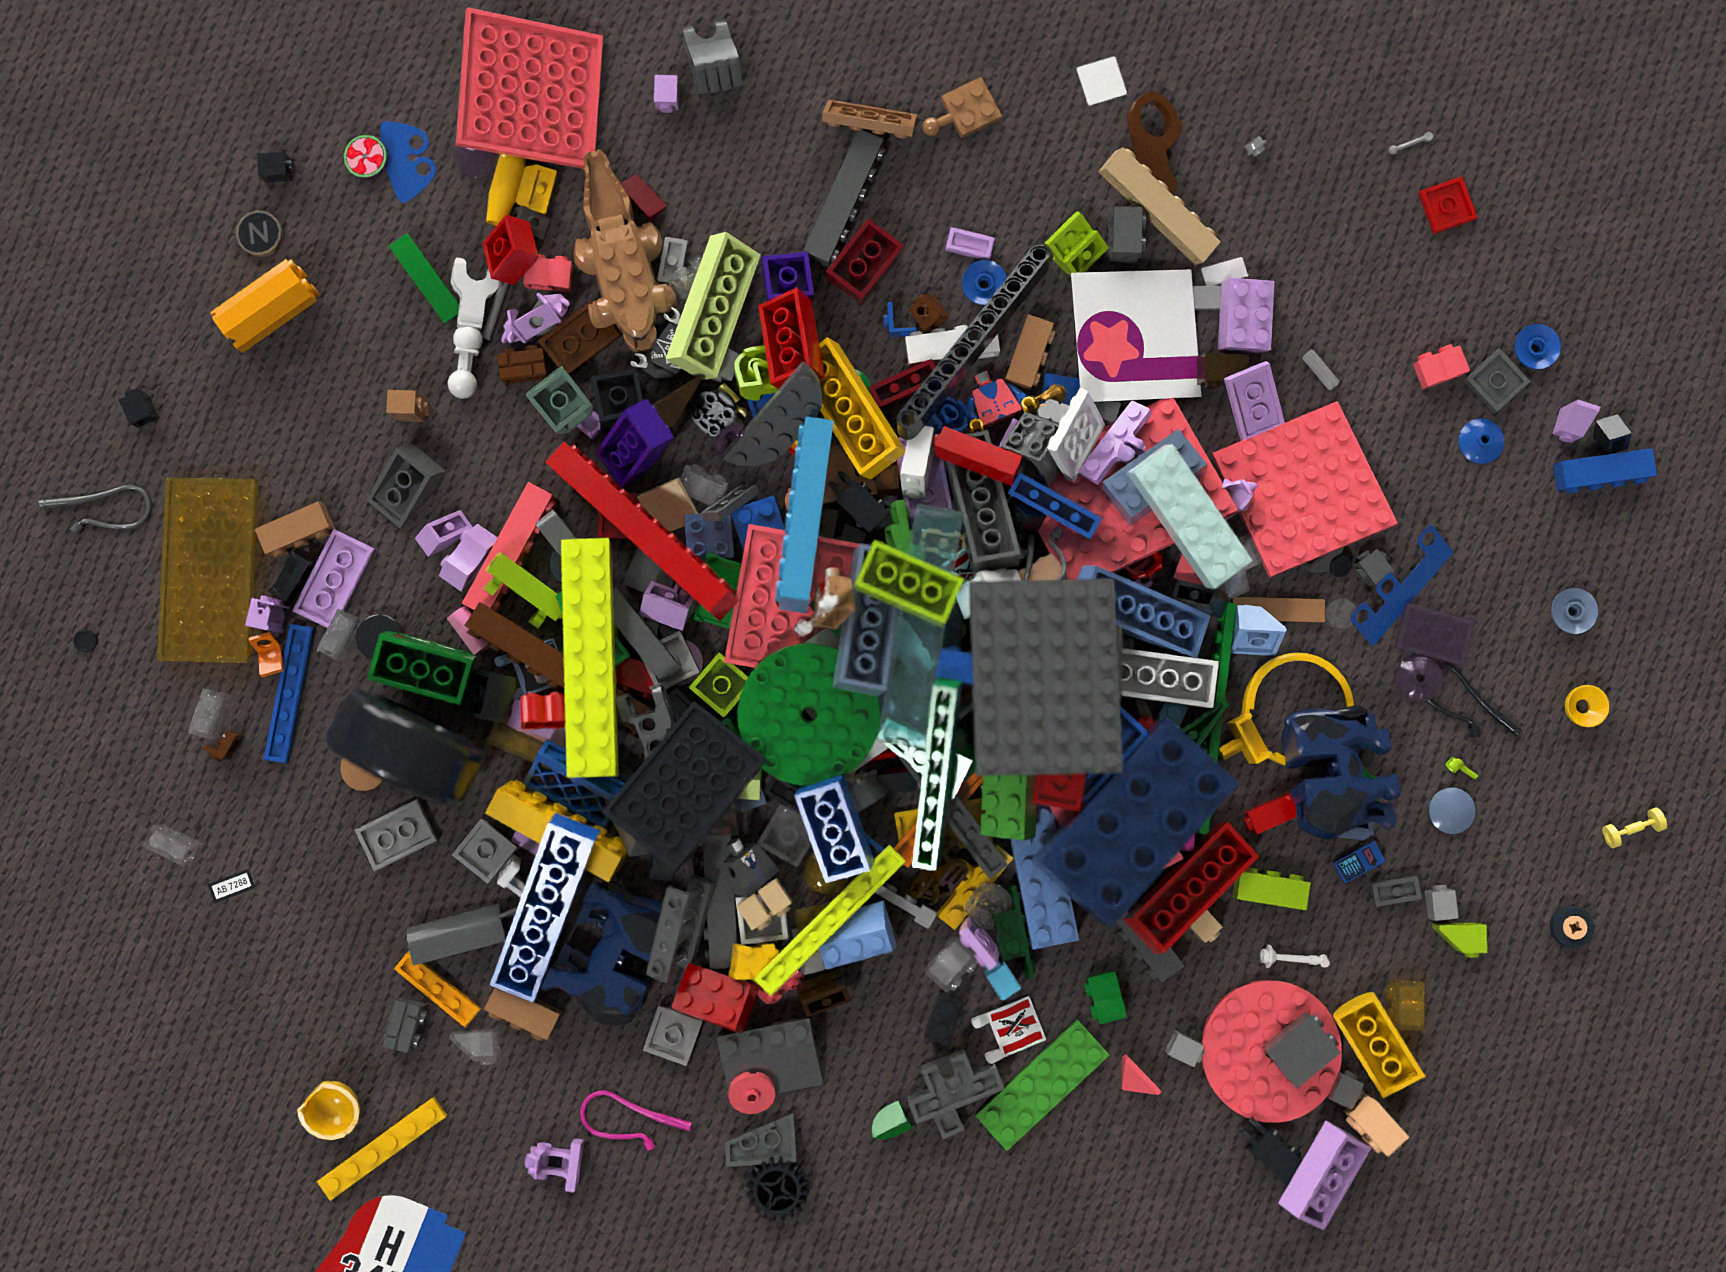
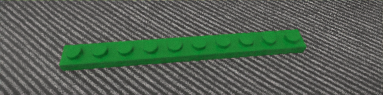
M1227 602L1222 619L1217 618L1219 629L1214 634V643L1217 644L1216 653H1213L1211 658L1212 661H1219L1213 707L1222 700H1225L1236 612L1235 603ZM1223 716L1201 746V749L1216 763L1218 760ZM1210 817L1197 833H1209Z

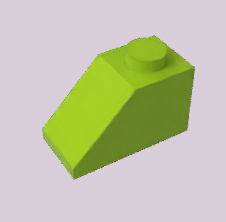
M1432 923L1433 929L1456 951L1464 953V957H1479V953H1487L1486 924Z

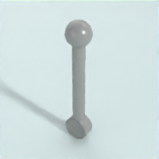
M1426 132L1423 137L1399 146H1391L1389 153L1393 155L1398 150L1419 142H1429L1433 139V134Z

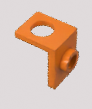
M271 632L248 638L250 644L258 652L259 674L261 677L284 671L282 646ZM269 640L271 641V643L268 645H260L258 644V641Z

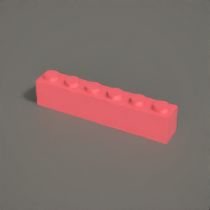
M530 482L527 483L462 604L474 610L478 603L481 602L498 613L502 605L500 600L504 594L507 595L510 588L502 583L493 596L485 591L484 587L493 577L485 569L498 552L503 553L520 567H523L524 563L522 560L525 554L529 555L535 543L532 541L536 534H541L535 523L556 507V497Z

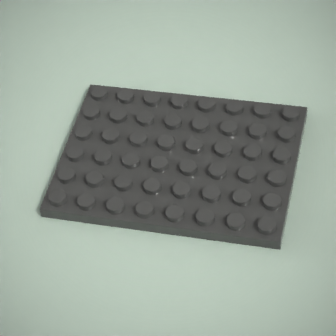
M1114 579L970 581L969 600L976 776L1123 772Z

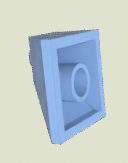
M1238 605L1235 612L1231 653L1276 656L1285 636L1286 627L1262 607Z

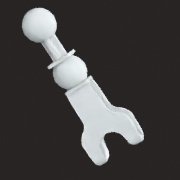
M457 257L453 264L451 285L460 297L457 330L453 336L456 346L454 353L459 354L457 371L449 376L448 388L455 397L464 399L471 397L477 389V380L471 373L473 356L479 354L478 350L483 342L480 330L482 329L485 301L496 292L499 287V281L491 279L489 269L485 279L481 281L471 279L466 272V261L463 258Z

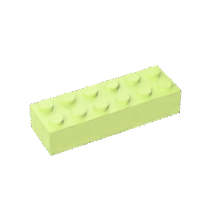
M727 232L710 236L666 360L695 377L699 376L701 380L717 378L761 254Z

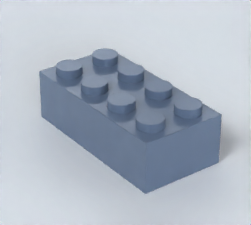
M1179 429L1103 481L1102 492L1129 526L1150 513L1152 509L1127 472L1162 446L1173 444L1196 479L1205 474L1207 463Z

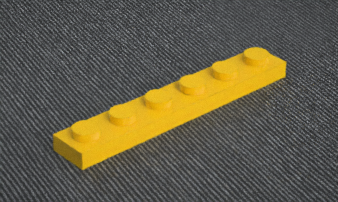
M431 1098L323 1176L317 1183L331 1201L440 1122L447 1114L436 1098Z

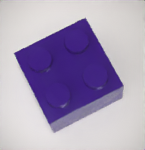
M808 252L762 256L761 269L766 302L797 287L811 298L813 303L814 291Z

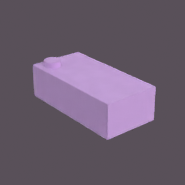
M1325 1121L1278 1203L1297 1218L1324 1230L1371 1147L1352 1134Z

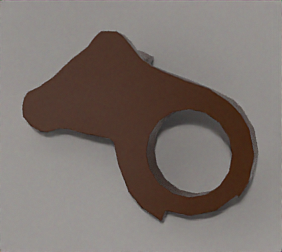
M1145 93L1132 102L1127 113L1128 129L1133 145L1132 152L1136 156L1135 159L1141 165L1147 166L1152 171L1151 175L1157 180L1164 182L1168 187V191L1173 193L1176 190L1177 182L1170 171L1166 150L1179 138L1182 120H1178L1174 107L1160 93ZM1144 105L1155 106L1162 113L1165 121V130L1162 136H1151L1143 128L1140 116Z

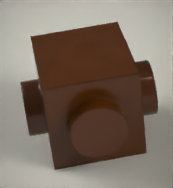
M922 294L918 296L913 302L914 305L908 309L924 331L937 329L950 317L935 295Z

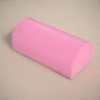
M463 606L452 613L447 619L473 655H476L490 648L487 645L489 641L483 637L478 640L467 633L469 628L464 625L472 612L467 606Z

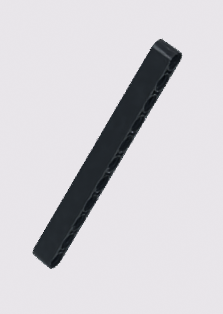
M1035 245L1027 252L897 416L900 437L910 440L920 433L1049 269L1050 251L1046 246Z

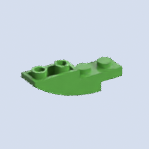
M905 500L891 503L889 509L892 525L884 528L887 545L926 562L925 553L921 550V545L912 546L911 544L913 542V532L909 529L908 520L910 512L908 506H905Z

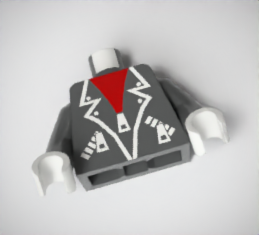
M670 307L674 311L672 318H669L664 313V318L673 322V325L671 323L667 325L657 339L655 346L648 351L646 356L635 353L640 358L639 364L631 361L633 367H642L643 371L657 379H672L674 376L680 378L685 372L682 368L666 360L680 320L679 311L673 307Z

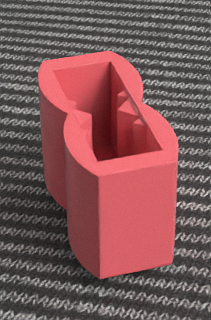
M538 254L539 257L524 274V286L529 289L571 292L574 267L572 261H568L569 259L564 256L546 259L545 255Z
M1450 344L1438 349L1440 353L1432 355L1431 352L1418 356L1419 361L1415 362L1413 366L1422 389L1454 379L1470 371L1461 346L1453 347Z

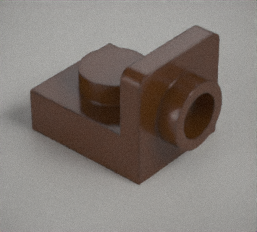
M228 731L220 738L219 748L214 745H205L203 749L209 752L208 756L216 761L231 760L244 735L237 731Z

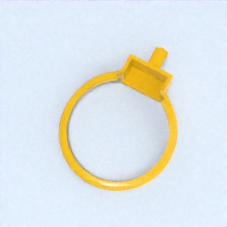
M1288 653L1269 660L1250 679L1244 692L1240 716L1227 722L1235 739L1219 747V755L1222 756L1223 760H1226L1242 751L1249 764H1258L1265 759H1270L1275 763L1285 766V756L1278 752L1273 754L1272 751H1268L1251 719L1253 716L1249 710H1254L1255 696L1259 684L1273 668L1291 661H1308L1318 664V666L1327 670L1337 680L1344 693L1346 707L1354 705V700L1344 676L1328 661L1308 653Z

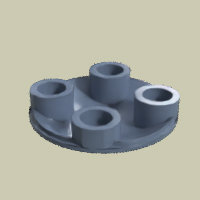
M1442 789L1428 803L1432 823L1444 833H1461L1468 829L1474 821L1476 813L1475 804L1472 798L1461 789Z

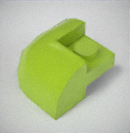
M765 345L744 349L743 353L734 361V372L741 396L748 400H760L761 395L776 393L778 389L772 386L770 382Z

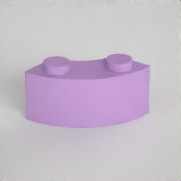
M479 524L475 525L472 529L467 528L460 537L461 542L451 555L445 556L440 564L442 569L439 576L460 591L465 589L477 576L497 540L495 535Z

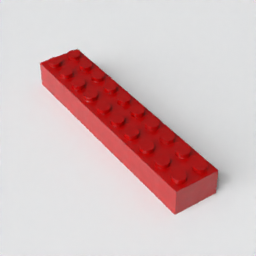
M563 442L546 460L545 463L716 619L721 621L738 603L739 600L734 596L736 591L725 580L720 578L705 562L703 563L694 552L667 530L663 524L653 517L642 505L637 503L574 444L570 447Z

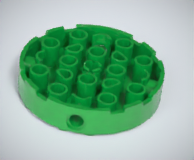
M799 643L780 648L765 657L752 670L743 686L738 705V725L741 738L768 760L762 769L784 782L809 786L844 774L845 776L866 758L876 740L880 723L878 696L833 688L838 649L819 643ZM807 707H811L815 710V716L812 719H805L802 716V711Z

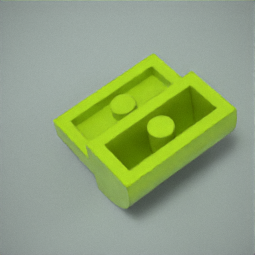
M1075 212L1044 243L1054 256L1052 258L1054 262L1069 276H1071V273L1085 272L1109 249L1098 231L1091 228L1080 212Z

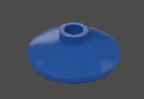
M976 261L965 270L962 277V289L970 301L978 305H986L1007 279V276L1002 267L993 261ZM985 281L988 283V287L982 288L980 283Z
M1532 324L1518 333L1514 343V350L1518 360L1526 367L1544 369L1558 359L1561 343L1558 335L1552 328L1543 324ZM1532 345H1536V346H1537V348H1538V351H1537V352H1534V351L1532 350V348H1531Z
M1482 418L1474 419L1461 429L1458 438L1459 448L1468 460L1478 464L1489 463L1501 454L1504 448V435L1500 427L1493 421ZM1482 436L1487 438L1486 444L1481 441Z

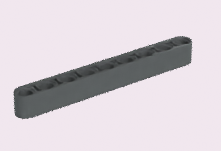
M554 509L535 523L561 558V540L578 539ZM613 582L614 624L655 675L664 682L681 668L680 664Z

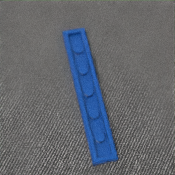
M290 624L283 657L284 671L280 672L264 760L289 764L315 628Z

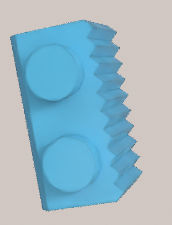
M998 961L997 965L991 970L985 965L987 969L984 974L1001 1000H1005L1021 989L1004 961Z

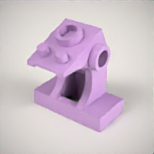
M575 1138L571 1143V1150L552 1148L549 1143H537V1146H531L530 1154H527L525 1159V1167L528 1168V1174H531L534 1179H547V1175L564 1177L567 1179L565 1191L575 1192L579 1183L584 1139ZM549 1156L563 1157L561 1168L548 1166Z

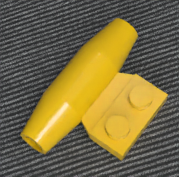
M501 154L489 191L486 222L497 226L506 214L510 215L515 202L519 206H525L546 216L557 171L536 164L525 167L526 158Z

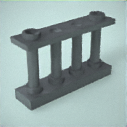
M694 874L690 876L687 892L685 893L670 886L667 887L646 975L668 983L672 966L676 964L686 969L688 963L695 964L715 882Z

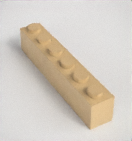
M1124 147L1116 150L1098 172L1134 207H1142V215H1146V218L1195 265L1204 263L1221 242L1216 238V233L1211 228L1205 227L1200 222L1201 219L1197 214L1190 212L1184 207V202L1179 197L1173 196L1168 191V187L1164 182L1151 175L1152 171L1147 166L1141 165L1135 159L1136 156L1132 151Z

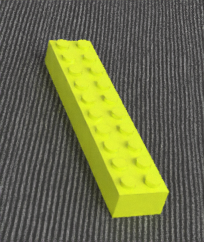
M609 538L561 540L567 777L619 776L612 542Z

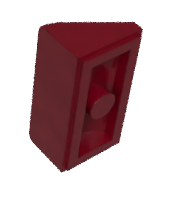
M637 174L621 183L631 202L649 221L652 222L668 207Z

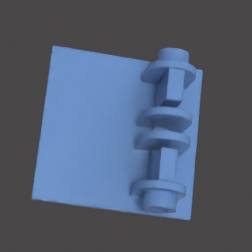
M702 514L684 515L687 547L701 560L707 559V553L719 555L721 558L734 557V540L732 538L730 515L721 521H704Z

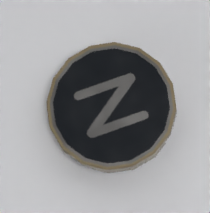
M253 211L241 218L237 225L236 237L238 244L246 252L253 256L265 257L273 254L276 251L275 249L281 245L284 232L281 223L272 214L266 211Z

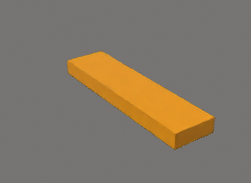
M409 951L394 968V970L465 1028L482 1009L426 962L413 966Z

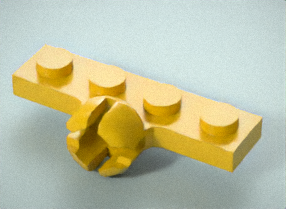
M995 842L993 843L1007 864H1009L1013 857ZM963 860L967 865L968 874L939 909L937 916L956 930L1004 869L989 879L978 863L972 866Z

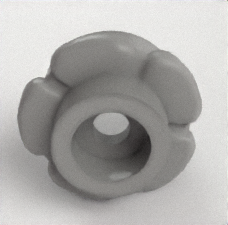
M1258 136L1245 146L1248 152L1247 155L1252 154L1255 157L1264 151L1266 140L1263 141Z

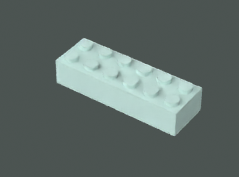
M1173 444L1162 446L1127 472L1206 588H1217L1253 561Z

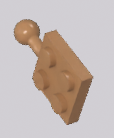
M979 77L942 95L941 101L948 114L938 119L933 117L927 118L923 123V131L928 136H935L939 133L941 127L953 122L960 137L963 138L1000 120L1002 115L982 77Z

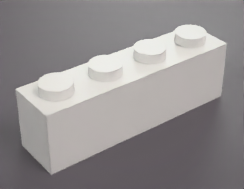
M957 326L954 330L950 331L939 328L932 330V333L923 334L921 331L910 333L909 336L905 337L908 367L912 368L931 358L934 365L939 364L968 326ZM998 334L978 359L999 356Z

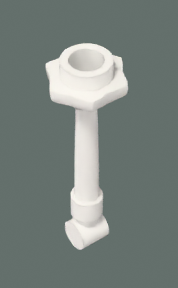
M1269 944L1260 953L1261 963H1265L1266 968H1270L1276 960L1309 963L1310 965L1320 964L1322 967H1328L1330 964L1327 956L1324 954L1319 957L1315 955L1276 954Z

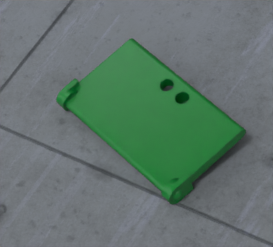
M707 553L706 564L737 592L741 563L721 558L713 553ZM698 602L693 620L705 621L730 629L734 607L719 621Z

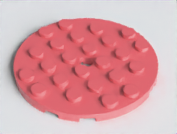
M1259 980L1232 990L1213 1008L1202 1031L1201 1044L1204 1045V1055L1201 1062L1209 1085L1229 1108L1249 1119L1253 1117L1256 1121L1277 1123L1294 1120L1309 1113L1328 1096L1340 1071L1342 1046L1340 1034L1333 1017L1314 995L1288 982ZM1306 1012L1311 1016L1315 1014L1324 1025L1321 1027L1326 1035L1330 1033L1337 1040L1339 1045L1336 1047L1341 1053L1297 1089L1288 1081L1272 1059L1266 1056L1262 1047Z

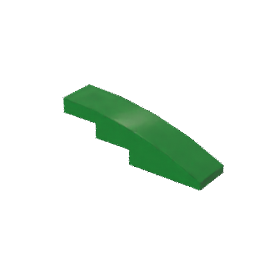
M406 233L389 245L442 321L446 323L459 313L458 302L410 235Z

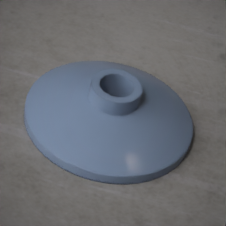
M1570 588L1560 592L1555 597L1551 606V615L1554 623L1562 631L1570 634H1580L1588 631L1595 624L1598 617V606L1594 597L1587 591L1580 588ZM1570 607L1575 611L1573 616L1568 612Z

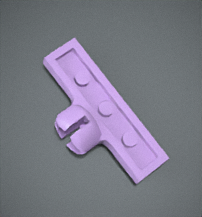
M1131 401L1078 470L1079 475L1099 485L1117 461L1129 464L1135 460L1134 455L1139 457L1145 453V445L1142 440L1136 438V435L1152 415L1151 410L1137 402Z

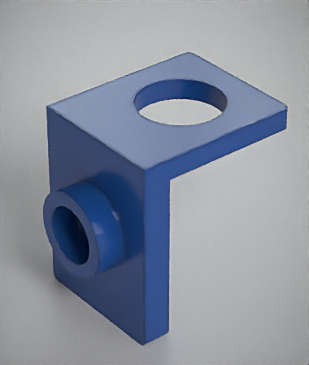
M888 302V313L883 314L884 328L889 327V337L909 336L912 332H917V327L894 329L892 302Z

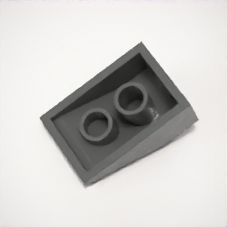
M413 443L396 447L369 494L367 501L401 529L436 489L446 471Z

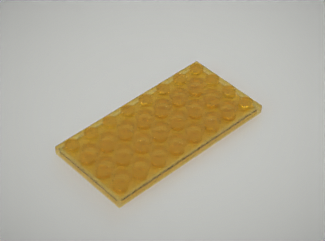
M166 477L157 661L250 663L251 644L248 638L252 637V627L246 626L245 623L254 592L255 529L257 525L259 480Z

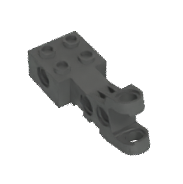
M662 683L649 687V690L652 689L656 708L645 713H637L630 694L616 698L622 721L633 723L644 746L645 760L655 749L653 741L659 740L661 742L672 728V725L675 724L674 712ZM645 719H653L656 725L655 728H649L645 724Z

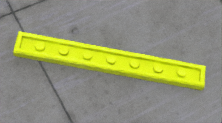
M890 845L874 859L875 862L870 871L860 873L754 979L770 996L906 862Z

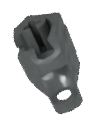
M725 20L715 22V35L709 39L697 36L692 26L683 28L685 52L694 67L692 68L693 83L698 94L707 93L708 90L710 93H716L720 91V88L722 90L732 89L731 85L733 87L743 85L739 55Z

